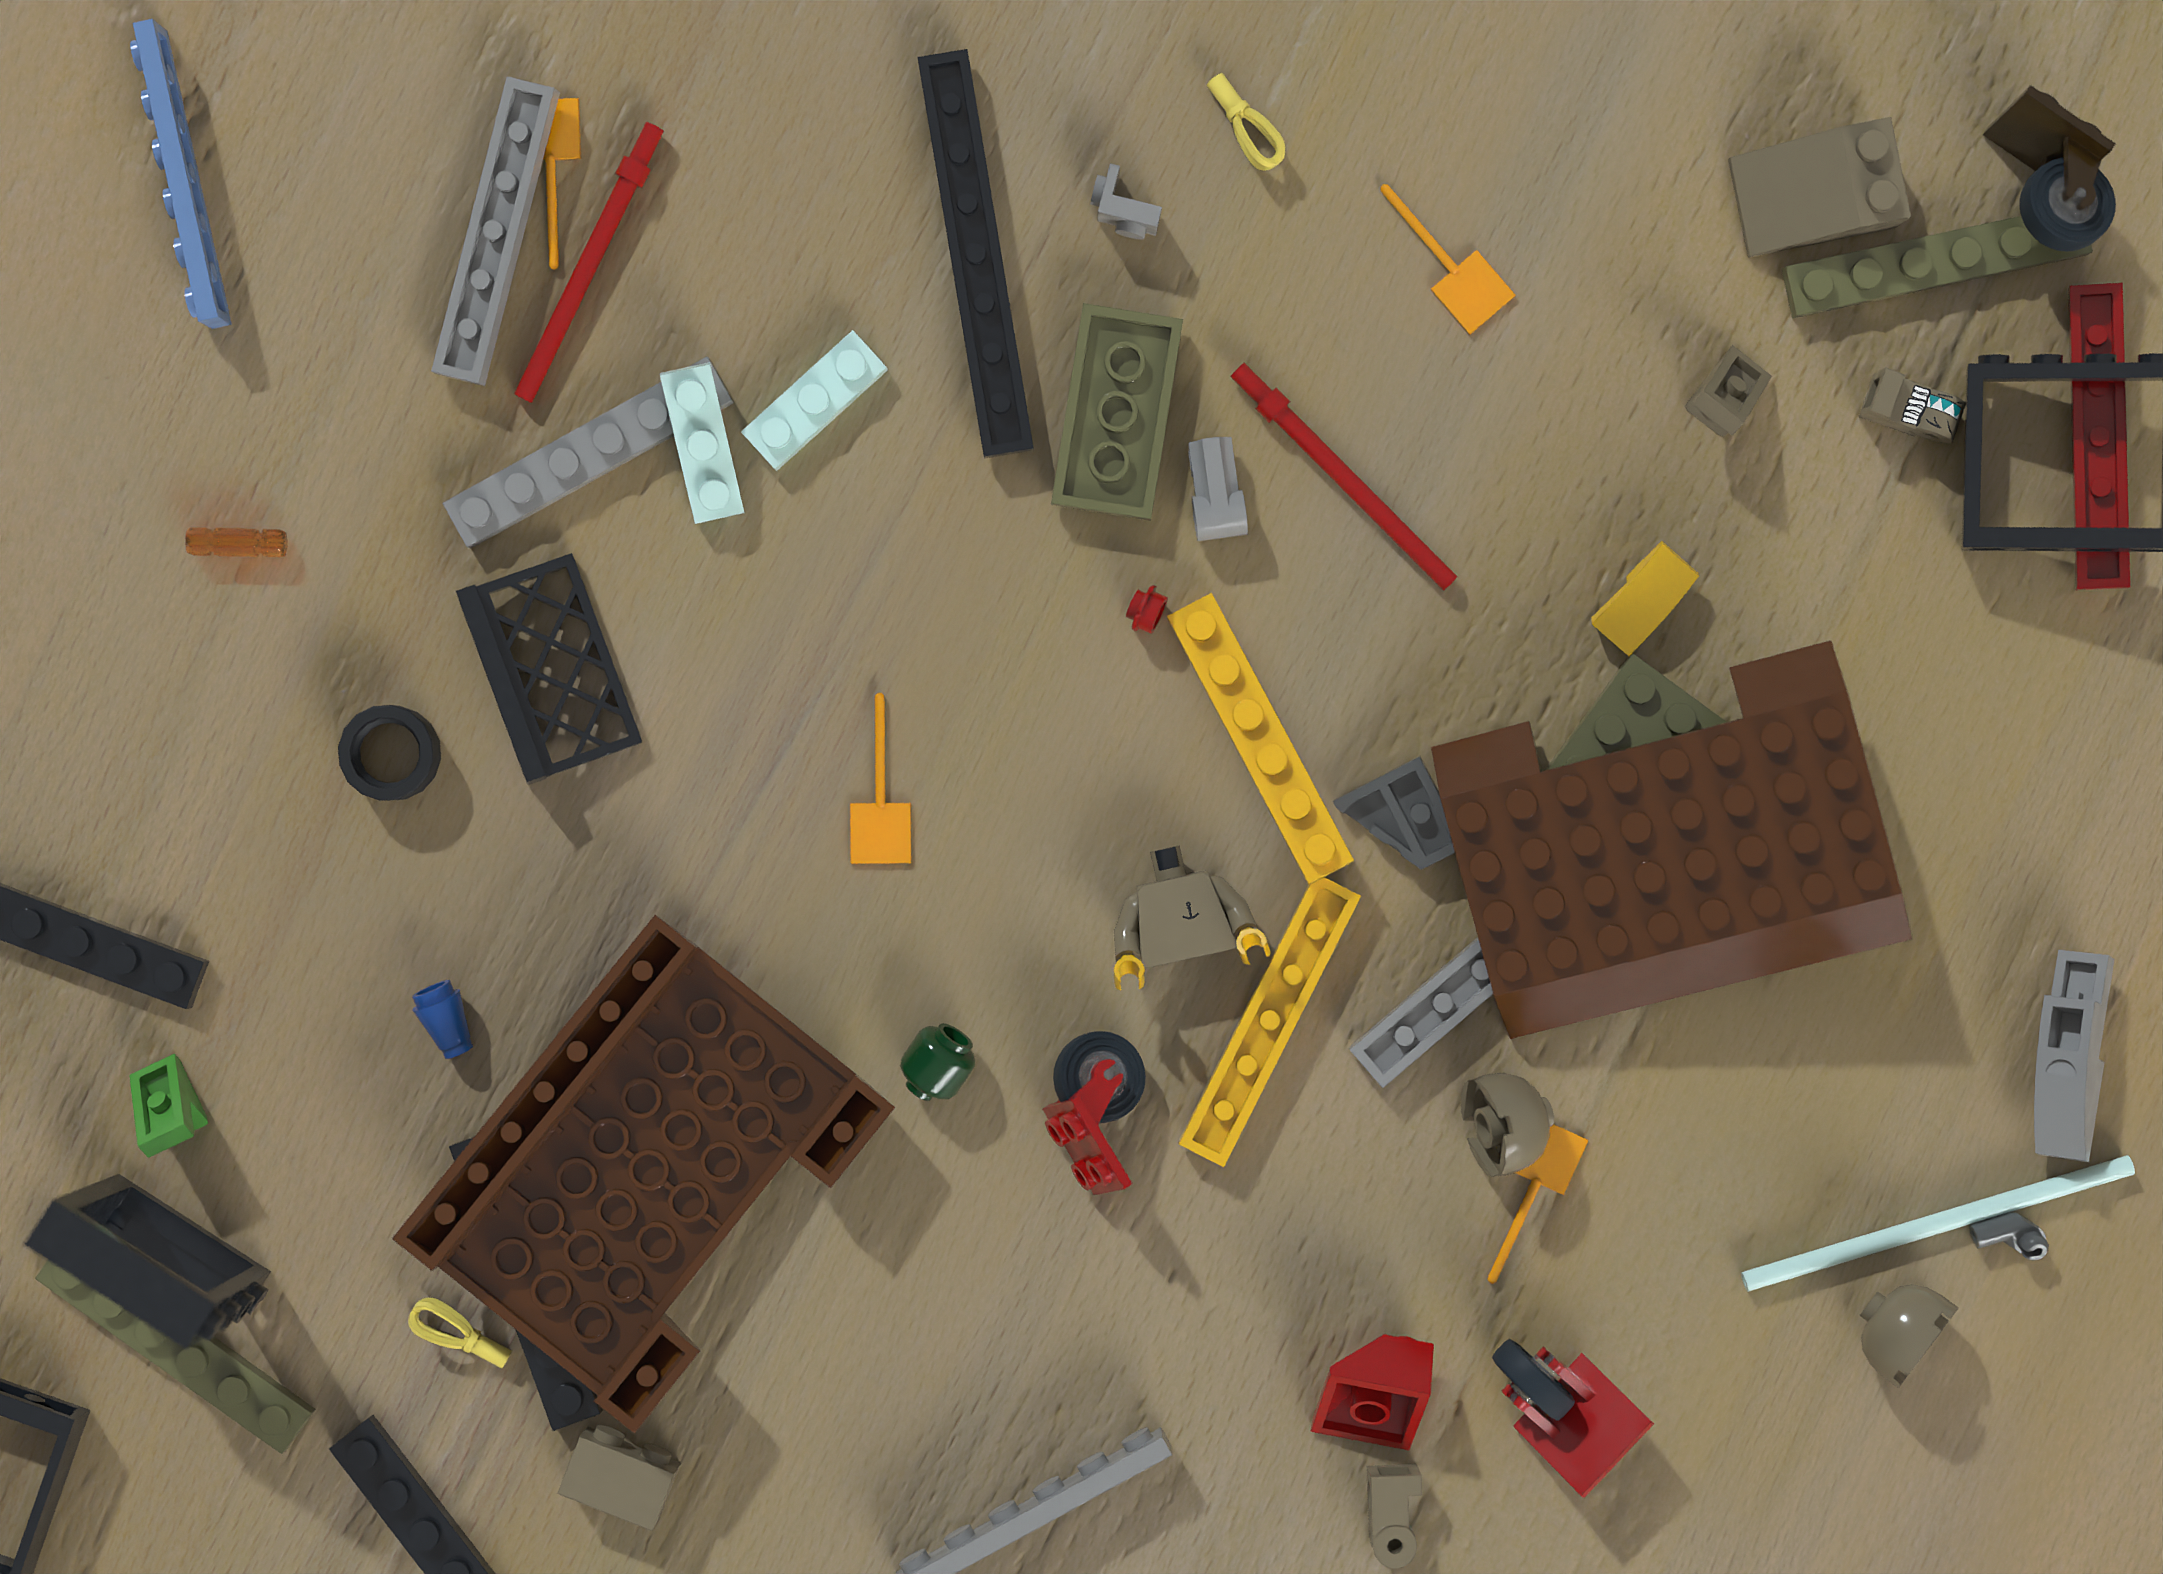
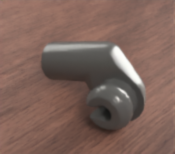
M2006 1213L1969 1226L1971 1237L1978 1249L2005 1242L2019 1253H2022L2026 1259L2032 1261L2043 1258L2048 1252L2049 1244L2044 1231L2038 1225L2018 1213Z

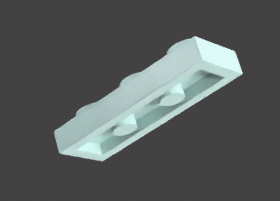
M852 330L745 427L741 433L777 471L888 369Z
M710 362L660 373L695 524L744 513Z

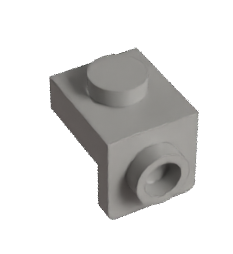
M1110 163L1107 177L1097 175L1090 205L1099 207L1098 222L1116 226L1115 232L1128 238L1143 240L1145 234L1156 236L1162 207L1116 196L1115 191L1119 179L1120 166Z

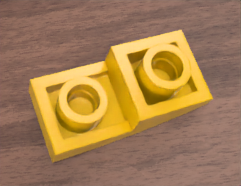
M1661 541L1626 576L1627 583L1591 617L1592 625L1627 656H1630L1684 597L1698 579L1699 573Z

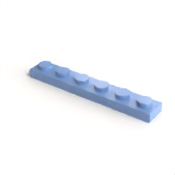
M154 19L134 22L133 28L136 40L130 42V49L136 68L144 73L147 89L141 91V100L148 119L154 120L158 139L152 140V150L158 167L161 170L165 169L169 188L163 189V200L169 217L176 219L179 238L174 239V250L181 268L187 269L190 287L184 290L186 304L193 318L197 317L198 322L211 329L232 325L168 32Z

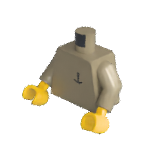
M1180 845L1150 852L1156 881L1137 885V893L1125 899L1114 929L1116 960L1114 966V985L1116 989L1121 990V977L1125 974H1134L1139 979V989H1142L1145 984L1146 968L1235 948L1238 949L1242 962L1249 965L1250 962L1246 954L1249 947L1254 945L1263 947L1266 957L1270 955V948L1266 936L1262 931L1258 930L1247 902L1222 877H1209L1206 870L1186 874Z

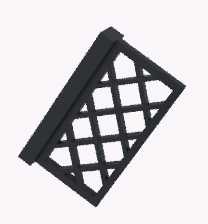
M572 553L479 586L474 584L456 591L527 786L545 780L552 775L642 743ZM564 568L567 569L573 585L565 605L537 593L545 575ZM537 578L532 590L520 585ZM512 588L527 595L528 598L515 622L496 613L490 594ZM575 596H577L583 614L570 608ZM534 599L561 611L549 637L522 625ZM567 614L588 625L591 634L582 652L555 640ZM500 622L513 628L508 640H506ZM519 631L546 643L534 669L513 659L510 649ZM593 642L601 661L588 655ZM552 646L579 658L567 684L540 672ZM584 661L605 671L608 683L600 700L573 688ZM518 670L531 675L525 688ZM536 678L564 690L552 717L533 709L530 705L528 695ZM610 690H612L618 708L605 702ZM569 693L596 705L585 732L557 720ZM602 708L622 717L628 737L607 743L590 735ZM535 717L548 722L543 736ZM554 725L581 737L572 757L552 764L545 744ZM586 741L600 746L581 753Z

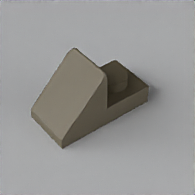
M1732 345L1689 399L1685 408L1719 436L1723 437L1727 433L1733 436L1747 419L1772 375Z

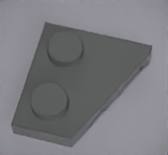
M1421 756L1333 801L1339 811L1346 813L1367 828L1372 835L1383 843L1389 844L1400 852L1401 856L1421 870L1455 853L1439 790Z

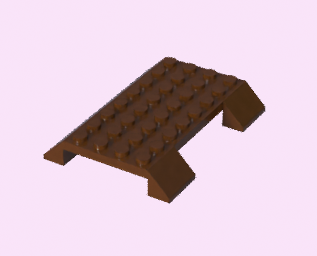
M1831 640L1729 667L1743 717L1741 719L1542 771L1530 721L1431 747L1440 799L1493 995L1510 1039L1912 940L1900 882L1850 698Z
M654 915L392 1239L431 1271L439 1267L598 1396L594 1402L635 1433L701 1351L665 1313L790 1156L831 1188L895 1109V1106L857 1073L700 947L660 917Z

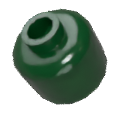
M944 1023L938 1027L928 1026L920 1030L902 1056L900 1063L901 1071L908 1080L906 1082L908 1090L918 1098L930 1101L933 1097L946 1100L955 1096L975 1067V1055L971 1050L973 1048L971 1040L959 1029Z

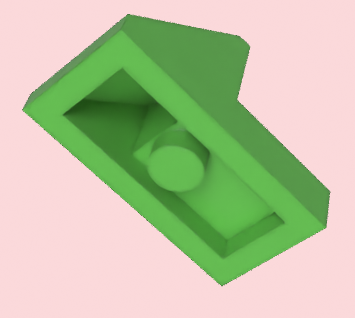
M175 1053L129 1075L137 1146L148 1158L193 1137L195 1130L208 1124L207 1115L180 1059Z

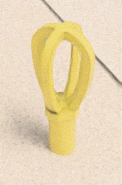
M1223 73L1213 77L1207 83V87L1226 111L1228 120L1233 123L1236 138L1250 163L1262 171L1270 170L1279 165L1285 157V143L1280 133L1262 114L1250 108L1246 100L1241 99ZM1242 118L1251 122L1273 146L1276 153L1272 158H1266L1260 154L1249 138L1243 126Z
M423 1298L419 1300L408 1317L409 1327L417 1336L443 1347L463 1349L467 1353L471 1352L501 1369L512 1350L480 1334V1330L476 1328L473 1330L470 1323L460 1313L438 1299ZM428 1310L458 1328L465 1337H455L424 1324L419 1319L420 1312Z

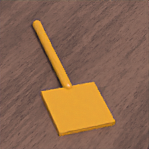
M579 98L558 99L543 157L546 167L549 267L553 270L559 267L555 160L581 159Z
M1383 184L1380 187L1382 194L1450 272L1430 290L1469 335L1516 296L1478 250L1474 251L1457 266L1388 184Z
M880 692L875 695V803H850L851 864L911 863V803H885V697Z
M1553 1124L1550 1127V1137L1543 1155L1529 1167L1516 1172V1174L1531 1180V1183L1488 1275L1489 1283L1494 1284L1497 1282L1540 1185L1564 1195L1588 1143V1139Z

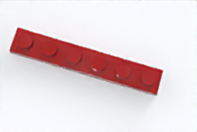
M2123 282L2069 286L2070 363H2084V355L2115 354L2116 362H2125ZM2070 381L2074 528H2129L2125 381ZM2075 552L2076 590L2130 588V552Z

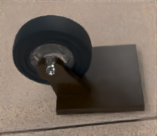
M2030 85L1987 127L1983 136L2035 171L2026 181L2019 203L2022 220L2030 234L2041 244L2054 250H2080L2098 240L2113 221L2116 210L2115 194L2110 182L2099 170L2102 159L2112 151L2116 143L2104 136L2098 127L2092 123L2082 121L2059 105L2053 96L2040 92Z

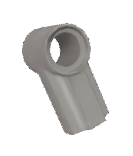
M1212 437L1189 442L1188 455L1195 496H1192V509L1197 541L1248 535L1243 491L1238 490L1232 438Z

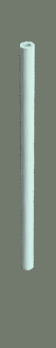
M2126 1155L1741 1272V1277L1747 1292L2128 1177L2135 1174V1168L2131 1158Z

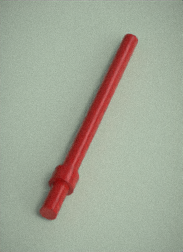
M645 122L629 157L623 156L615 172V175L619 178L514 395L530 403L533 402L636 188H643L651 171L647 167L664 133V130Z
M1245 362L1235 370L1230 377L1258 404L1255 409L1268 423L1274 420L1443 591L1454 582L1458 576L1287 406L1291 401L1277 387L1272 391Z

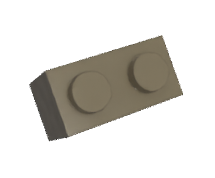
M597 1425L596 1429L587 1426L578 1439L557 1494L652 1531L661 1516L681 1463L672 1460V1453L660 1446L645 1443L643 1448L624 1441L625 1435L614 1428Z

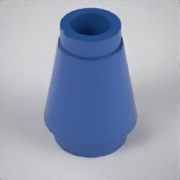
M450 980L428 986L412 996L416 1005L412 1011L439 1050L442 1051L445 1059L456 1057L473 1048L460 989L454 990Z

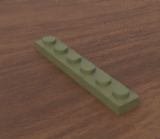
M2078 204L2070 205L2073 210L2071 222L2081 220L2084 215V210H2076ZM2018 216L1789 265L1782 269V274L1793 319L2087 256L2093 250L2092 245L2076 251L2051 249L2037 241L2027 230L2022 217Z
M50 1261L45 1263L35 1278L280 1454L287 1451L316 1410L214 1336L209 1341L202 1339L185 1349Z

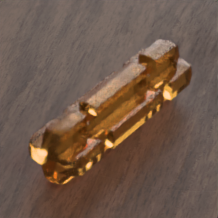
M191 527L187 529L185 536L187 553L197 556H211L213 552L214 555L258 557L261 553L262 556L284 557L288 548L287 534L280 529H263L262 533H260L256 529L215 528L212 532L208 528Z

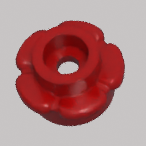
M1155 585L1150 586L1146 593L1138 589L1127 609L1126 617L1133 620L1131 628L1136 632L1138 629L1152 634L1165 610L1168 597L1155 592L1157 588Z

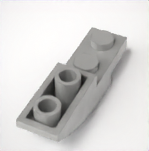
M2058 950L2051 996L2044 995L2037 1048L2034 1135L2035 1153L2038 1155L2089 1162L2105 1063L2099 1059L2115 960L2109 955Z

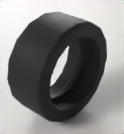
M397 705L372 706L356 714L344 728L338 745L339 766L347 782L364 796L379 801L408 799L422 792L435 778L441 761L440 740L432 724L418 712ZM395 723L404 726L414 735L419 745V759L416 768L407 778L399 782L385 783L374 779L366 772L361 762L360 749L364 737L371 729L381 724Z

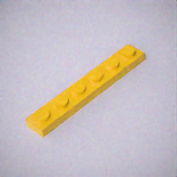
M1210 593L1168 615L1167 619L1307 884L1310 885L1354 862L1213 594Z
M1325 877L1308 885L1178 1141L1179 1145L1222 1167L1225 1166L1361 895Z

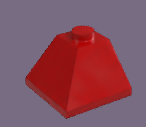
M1383 1334L1330 1366L1311 1423V1432L1410 1451L1431 1395L1434 1344L1418 1341L1408 1336L1397 1337Z

